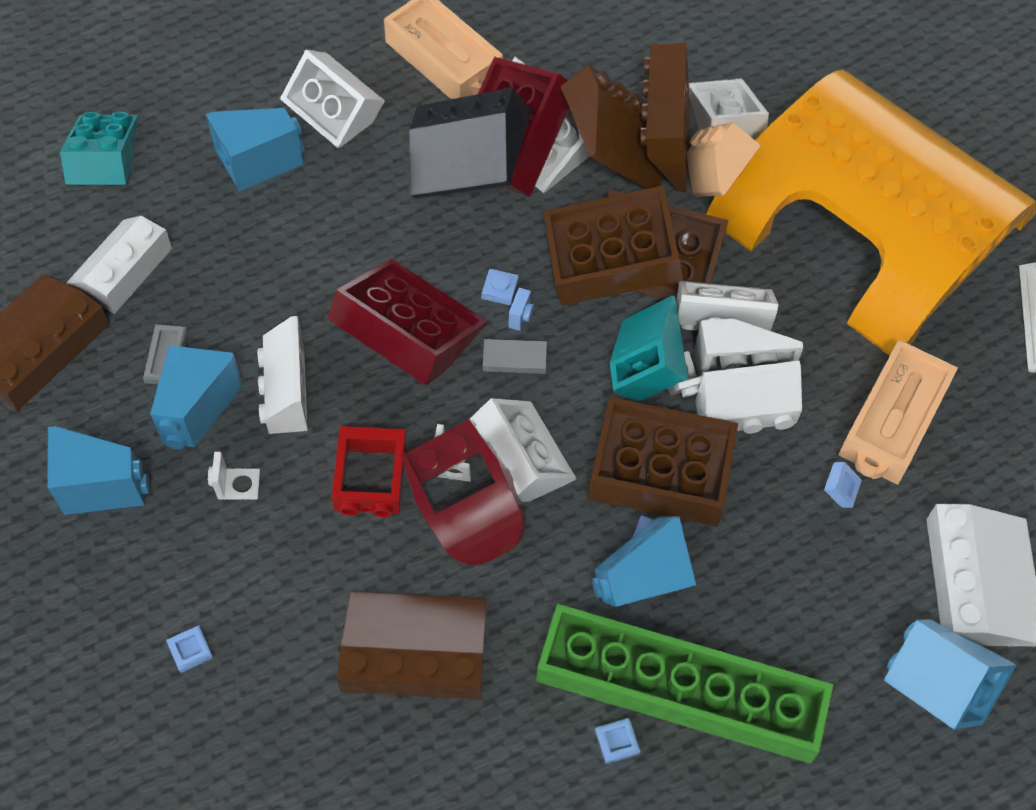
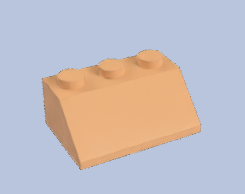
M733 122L704 128V130L699 129L691 138L690 143L692 146L687 151L692 194L696 197L725 195L761 145Z

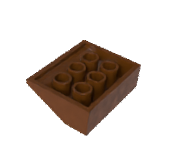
M687 43L651 44L650 56L645 57L644 63L645 75H649V79L643 81L644 98H648V103H642V121H647V126L641 127V145H647L649 160L679 192H687V151L690 115Z
M587 65L563 84L561 89L590 157L646 189L661 186L662 172L649 160L647 145H641V127L647 126V121H642V103L646 102L636 92H629L621 82L618 81L616 83L611 80L604 71L601 70L599 72L590 65Z
M664 185L544 211L555 286L562 306L683 281Z
M609 190L608 197L625 193ZM668 205L683 281L711 284L728 227V220ZM679 282L640 289L635 292L661 299H666L673 295L677 303Z
M42 274L0 312V398L19 411L109 326L102 306L80 290Z
M609 397L591 475L588 499L664 516L679 517L683 520L718 527L725 504L738 423Z
M351 592L339 657L337 682L340 692L481 700L487 599Z

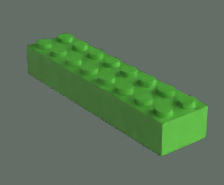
M557 604L538 664L536 682L809 764L812 763L820 750L833 684L560 604Z

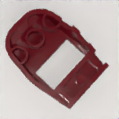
M467 419L464 423L408 453H403L401 457L415 503L427 525L454 560L465 565L477 566L502 556L519 544L526 529V515L521 499L518 498L513 484L514 479L509 469L502 463L489 441H486L477 430L474 420ZM481 453L495 483L436 514L422 484Z

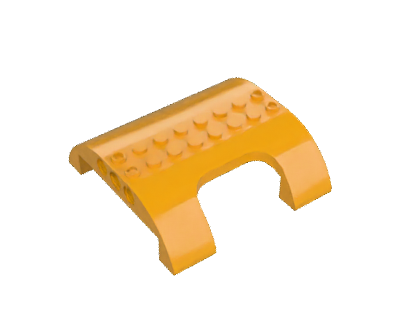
M838 70L818 81L755 140L761 145L725 195L714 197L706 215L728 220L726 234L750 252L770 234L775 215L786 205L797 200H812L822 205L868 238L879 250L881 257L880 272L859 301L846 324L890 356L898 340L911 345L915 341L923 323L1015 227L1021 230L1036 214V200L849 72Z

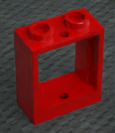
M340 426L332 489L334 511H339V513L346 516H356L359 512H369L381 518L391 517L392 514H400L405 468L401 455L406 453L407 446L405 429ZM348 452L395 454L391 493L344 491Z

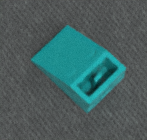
M87 112L79 115L60 150L65 185H126L131 173L138 115H129L126 112H116L112 115H99L97 112Z
M673 295L622 320L610 360L613 391L634 402L644 400L688 379L676 299Z

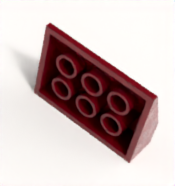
M494 56L478 94L514 88L532 109L511 183L501 187L530 197L569 110V105L561 89V86L568 80L559 73Z
M393 259L387 260L336 289L328 315V320L337 325L341 330L349 333L366 347L371 348L424 385H428L444 374L488 323L487 320Z

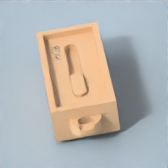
M411 0L384 18L386 43L450 99L477 95L494 56L503 59L502 53L439 0Z
M898 340L846 437L839 456L855 463L856 470L864 476L872 479L883 477L898 485L958 367Z

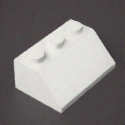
M311 50L304 52L280 98L337 148L343 146L372 124L385 100L329 54Z
M143 216L123 220L66 284L80 290L100 306L115 314L171 251L172 247L166 229Z
M679 281L676 305L681 328L699 330L701 320L719 317L722 319L734 318L771 331L778 311V302L772 289Z
M292 316L264 334L263 348H258L257 351L259 367H264V376H258L259 393L264 395L265 404H259V416L261 424L266 423L269 434L308 431L304 344L298 316Z
M793 361L703 372L695 400L698 415L738 423L737 431L744 430L747 434L759 432L764 427L775 426L778 430L792 427L797 423L802 412L800 362Z
M491 398L470 418L474 420L477 430L486 441H489L502 463L509 469L521 502H530L577 479L531 401Z

